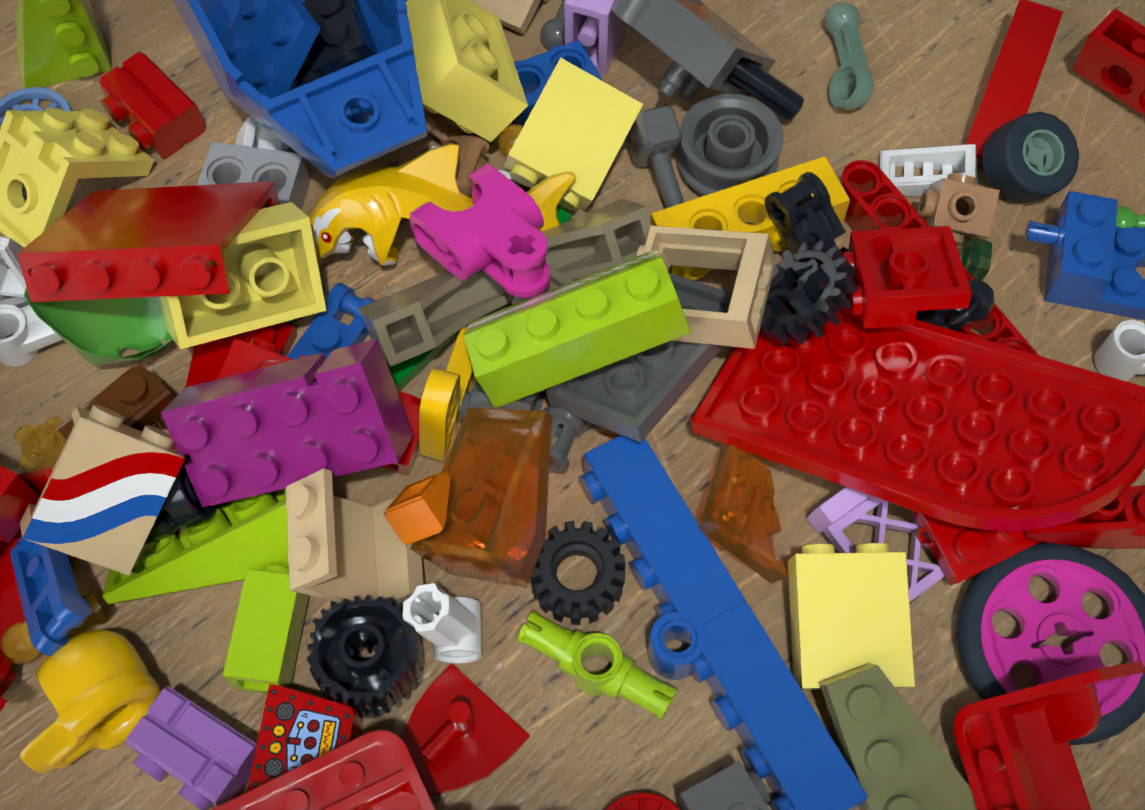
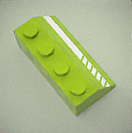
M657 248L469 322L463 336L475 378L496 409L691 333L664 260Z

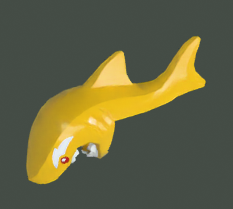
M450 143L430 149L399 167H378L359 170L336 181L319 197L308 215L317 261L331 254L348 253L354 239V235L351 232L356 229H363L367 233L363 238V242L369 247L367 250L370 258L379 261L382 266L394 265L397 261L398 250L392 243L402 217L409 219L410 212L427 202H432L444 210L454 212L474 206L472 198L460 193L456 178L459 145ZM567 171L549 176L526 192L534 199L543 215L544 226L539 229L543 232L560 225L557 218V206L576 180L574 173Z

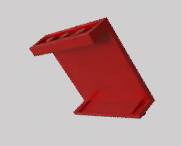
M275 181L93 191L17 253L30 301L47 302L230 294L232 289L224 250L260 209L280 205ZM211 260H214L217 263V266H214L211 263Z

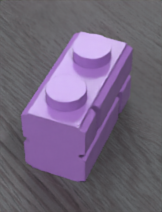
M169 686L163 688L149 707L147 715L140 719L126 738L125 743L139 754L132 764L160 783L167 773L184 785L177 794L200 810H208L212 803L218 807L241 795L246 783L250 779L257 745Z

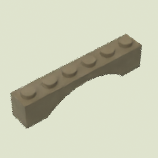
M620 199L543 231L542 233L546 236L548 243V254L545 261L570 279L576 280L636 257L640 245L646 244L651 226L646 206L626 199ZM482 269L465 281L459 280L447 271L360 307L359 310L370 339H378L387 365L391 367L438 347L451 335L468 325L469 322L512 302L514 296L507 293L501 285Z

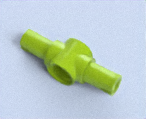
M534 610L527 618L529 624H523L517 637L519 643L526 644L559 662L558 669L573 676L577 687L584 693L593 696L606 694L615 700L621 696L654 714L658 719L663 720L668 711V706H671L677 694V687H672L636 667V661L622 654L618 643L610 636L602 633L587 635L580 630L573 633L542 617ZM592 655H600L607 658L612 667L604 674L594 675L587 672L582 663Z

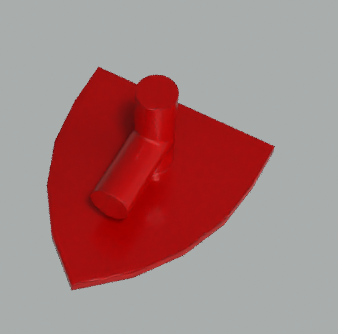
M452 663L432 682L417 702L403 734V742L408 748L429 795H438L463 789L490 776L508 761L530 738V735Z

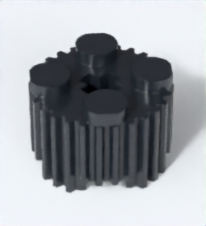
M358 595L354 596L353 602H349L347 599H343L338 604L331 601V609L326 610L323 608L320 611L322 618H314L315 632L310 633L313 643L307 644V649L311 654L307 656V661L311 666L309 670L320 690L328 700L355 708L364 719L380 718L385 713L391 712L392 705H395L397 708L401 707L400 700L402 698L406 700L411 698L409 690H416L418 688L415 680L422 679L424 671L422 644L415 628L403 620L402 605L400 603L395 605L391 597L383 600V597L379 596L373 601L371 595H366L364 600H360ZM366 649L369 654L373 650L375 651V655L372 658L359 662L357 655L361 651Z

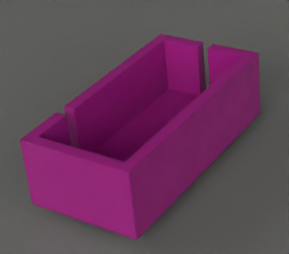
M378 339L335 349L327 358H325L324 353H319L185 387L161 412L178 453L181 455L190 454L191 458L184 467L202 508L285 489L286 486L323 468L332 471V477L397 463L414 435Z

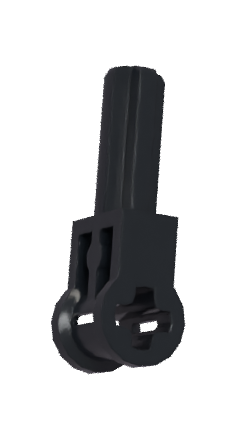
M812 172L802 174L798 178L797 184L782 193L772 192L765 197V207L769 218L780 230L793 255L798 253L801 244L807 242L812 249H814L819 241H824L829 248L837 247L834 239L846 233L831 205L830 195L826 186Z

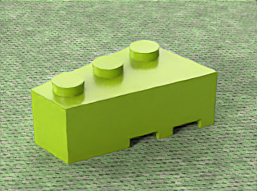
M16 0V53L24 88H43L112 70L103 30L89 0Z

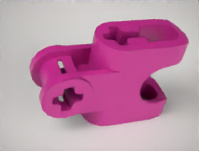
M482 165L468 174L471 179L474 206L454 212L444 210L432 202H427L409 213V221L416 242L459 280L465 281L482 269L501 285L507 293L514 297H535L548 288L551 281L550 267L545 261L548 254V243L546 236L539 230L544 226V219L539 206L530 195L491 165Z

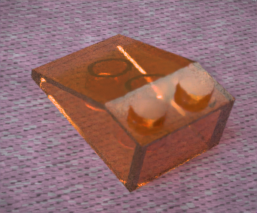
M468 407L442 470L443 473L447 472L451 478L445 527L438 534L412 543L410 550L449 575L527 588L546 538L552 416L543 411Z

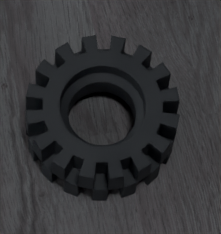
M574 521L565 522V530L559 531L557 525L548 530L549 537L545 539L541 536L536 542V552L532 551L530 556L529 573L534 599L538 598L540 608L545 613L549 610L552 611L554 620L561 623L564 617L571 618V625H581L582 618H588L589 623L599 621V614L604 612L607 616L613 610L614 602H619L622 596L626 562L624 554H620L621 545L616 538L610 541L609 531L603 527L598 532L593 531L592 522L584 521L583 528H575ZM576 555L589 558L598 569V577L593 585L578 591L563 586L556 574L563 560Z

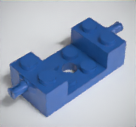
M1069 191L1053 219L1052 225L1029 220L1024 240L1050 245L1044 301L1145 320V280L1136 271L1138 267H1145V228L1135 226L1132 228H1120L1116 226L1118 199Z

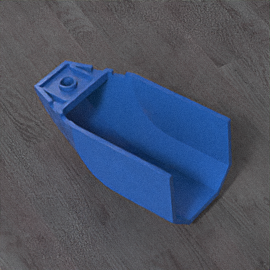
M173 0L211 73L226 97L325 176L335 178L427 136L406 0H358L378 54L293 90L289 89L288 92L272 99L264 93L261 95L251 86L249 81L244 79L243 74L230 61L220 42L225 29L234 23L237 17L240 0Z

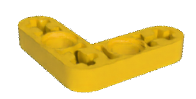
M467 326L463 327L459 332L446 371L435 367L432 368L420 404V455L445 462L449 455L460 423L459 411L463 396L466 391H471L475 380L463 336Z

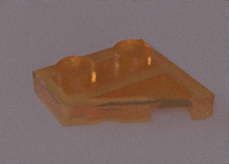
M731 444L720 450L699 529L772 584L786 578L788 572L786 561L776 560L772 538L773 535L781 532L778 511L773 501L775 491L771 470L751 454L740 450L735 444Z

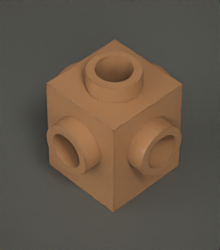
M950 173L947 175V179L943 178L930 184L929 189L923 191L919 201L918 213L930 227L950 226L957 246L963 245V240L977 242L990 238L1000 190L975 185L976 178L972 176Z

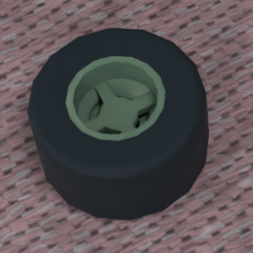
M1039 111L1017 117L993 131L984 146L982 163L988 182L993 189L1000 190L999 195L1009 201L1027 203L1056 194L1071 183L1078 169L1079 150L1076 138L1066 123L1055 115Z

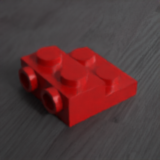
M950 226L851 231L848 252H842L857 273L852 279L858 285V290L848 294V299L853 304L851 309H849V314L851 316L860 315L863 329L914 326L917 311L969 308L972 292Z

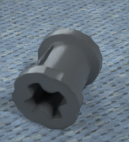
M547 407L542 410L540 415L542 426L535 443L526 448L524 455L533 466L543 471L564 474L570 465L567 456L575 437L582 435L584 423L580 418L571 415L567 410ZM554 436H557L558 439L554 446L552 445V440Z

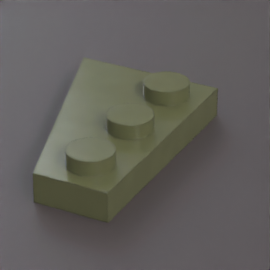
M869 663L819 682L846 762L869 797L862 804L863 810H977L970 786L878 665Z

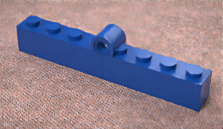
M620 435L584 453L583 475L579 476L585 494L593 504L598 501L601 503L608 515L604 521L611 538H616L620 545L625 544L634 561L630 562V566L637 582L644 591L651 588L661 604L657 607L659 619L651 629L648 646V659L654 671L670 680H681L690 675H693L699 683L706 680L716 697V700L712 701V705L718 719L727 731L735 729L746 747L741 750V754L750 772L754 770L761 779L764 778L774 794L775 799L771 801L773 810L858 809L869 797L647 440L644 439L642 442H638ZM671 640H678L685 644L687 650L673 652L666 647L665 643Z

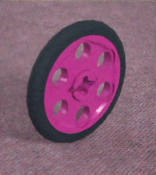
M1037 543L979 572L967 587L960 605L956 634L961 664L972 688L982 700L1018 691L1019 689L1012 684L1009 676L1012 665L1016 663L1027 664L1035 671L1038 679L1037 685L1104 668L1106 666L1100 658V650L1107 643L1120 647L1125 652L1127 663L1142 660L1145 669V594L1124 571L1106 558L1081 547L1065 544ZM1034 576L1047 578L1055 588L1056 595L1054 601L1042 603L1033 598L1028 587L1030 578ZM1084 593H1098L1106 600L1109 610L1105 619L1099 620L1087 615L1082 606ZM1006 611L1018 619L1020 633L1017 638H1004L994 630L992 618L996 612ZM1055 629L1059 636L1062 637L1069 636V638H1073L1083 634L1088 635L1071 643L1070 646L1064 649V653L1060 646L1051 647L1050 644L1032 648V646L1042 644L1055 634ZM1145 672L1094 685L1101 708L1100 722L1095 731L1090 735L1070 740L1069 744H1094L1122 733L1140 719L1145 712Z

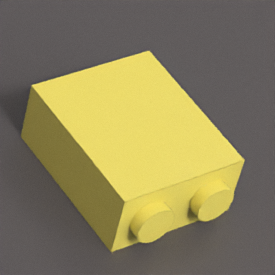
M560 58L510 150L503 167L510 170L509 175L515 181L530 188L549 176L567 171L574 173L576 180L558 205L575 211L576 208L585 211L599 190L643 104Z
M884 543L856 545V553H835V548L832 544L802 546V554H795L788 560L793 677L802 691L822 690L819 682L869 663L878 665L896 689L915 687L906 552H889V545Z

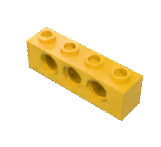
M826 156L651 213L650 222L651 226L769 234L772 250L783 251L789 247L780 230L773 224L766 211L765 197L772 192L782 193L797 184L798 178L802 174L812 172L826 186L830 195L831 205L842 226L850 199ZM744 222H751V223H754V224H756V225H748V224H745ZM670 265L668 272L687 279L698 280L708 274L709 271L715 269Z

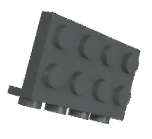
M669 273L682 309L728 313L733 293ZM671 340L545 389L551 407L567 410L573 416L642 442L723 346Z

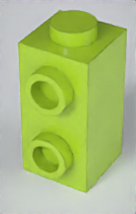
M268 565L264 568V571L246 569L223 671V677L234 690L267 694L269 684L280 685L286 688L291 686L309 595L290 591L288 567Z

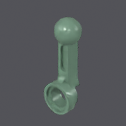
M839 2L831 6L825 16L826 29L834 36L841 66L836 70L831 79L829 97L834 106L845 110H854L864 106L869 101L874 87L873 78L870 75L873 73L868 67L858 31L860 24L859 11L850 3Z

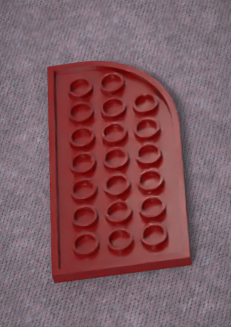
M840 309L836 315L840 319L838 325L828 322L823 326L824 335L818 338L813 332H810L805 343L801 345L793 337L786 345H783L776 337L773 339L769 338L760 328L755 349L734 348L691 420L692 432L694 434L936 519L982 530L1026 531L1053 527L1074 521L1099 510L1119 497L1138 479L1145 469L1144 386L915 319L914 326L863 329L860 315L851 316L849 309Z

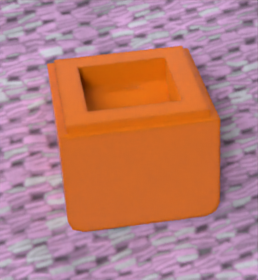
M441 471L407 485L386 508V512L383 515L402 543L409 545L438 534L444 529L451 479L447 472L443 473Z

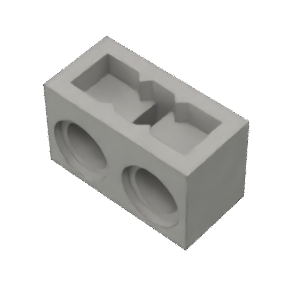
M211 142L197 185L275 181L279 204L292 202L302 211L310 185V178L305 160L298 153Z

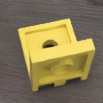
M46 108L45 111L7 110L0 129V232L25 248L64 216L78 179L148 176L154 159L139 148V143L134 138L119 132L108 123V117L97 110L83 108L81 111H62L57 108ZM23 184L27 191L26 202L24 201L22 195Z

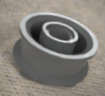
M717 94L699 101L686 113L680 128L682 138L678 149L677 161L683 179L697 193L705 196L777 172L779 155L783 145V130L777 116L762 102L741 94Z

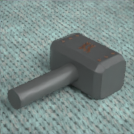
M664 105L640 111L626 136V141L633 163L636 166L643 168L653 165L666 208L684 203L670 160V155L679 144L682 134L674 109Z

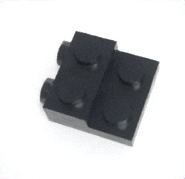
M305 0L301 2L321 29L290 90L378 54L358 0Z

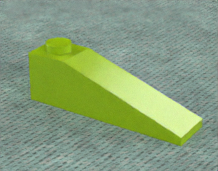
M286 488L229 501L218 508L213 517L184 529L179 535L176 536L173 533L143 546L129 576L110 569L102 595L108 604L244 580L246 569L264 571V568L268 565H279L289 568Z

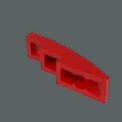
M1019 0L965 145H976L977 160L982 161L984 146L993 131L1003 124L1027 114L1064 11L1028 0Z

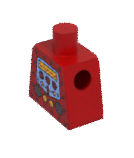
M269 684L247 792L359 738L362 730V718L358 711L348 705L280 685Z

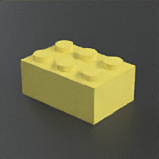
M407 0V15L423 107L433 114L440 113L453 120L464 132L468 134L475 133L492 142L528 107L499 17L473 0Z
M292 202L260 209L224 250L232 289L230 294L159 297L167 331L179 349L326 311L309 217ZM211 260V263L214 266H217V263L214 260Z

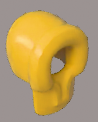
M103 629L89 630L71 638L65 646L42 662L37 671V678L43 691L57 710L59 717L21 751L20 758L32 770L41 774H48L57 769L66 768L92 749L111 750L126 743V738L140 719L147 715L149 707L161 693V688L150 676L146 665L133 645L123 635Z

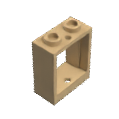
M650 226L646 244L640 245L636 256L658 248L667 271H669L670 265L738 271L728 313L683 309L691 333L672 341L755 349L776 265L769 234Z

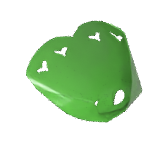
M27 288L25 289L24 297L36 316L89 364L104 365L142 360L155 355L158 349L173 340L166 328L159 297L31 302ZM124 349H136L140 351L138 353L128 355L125 357H121L119 355V353Z

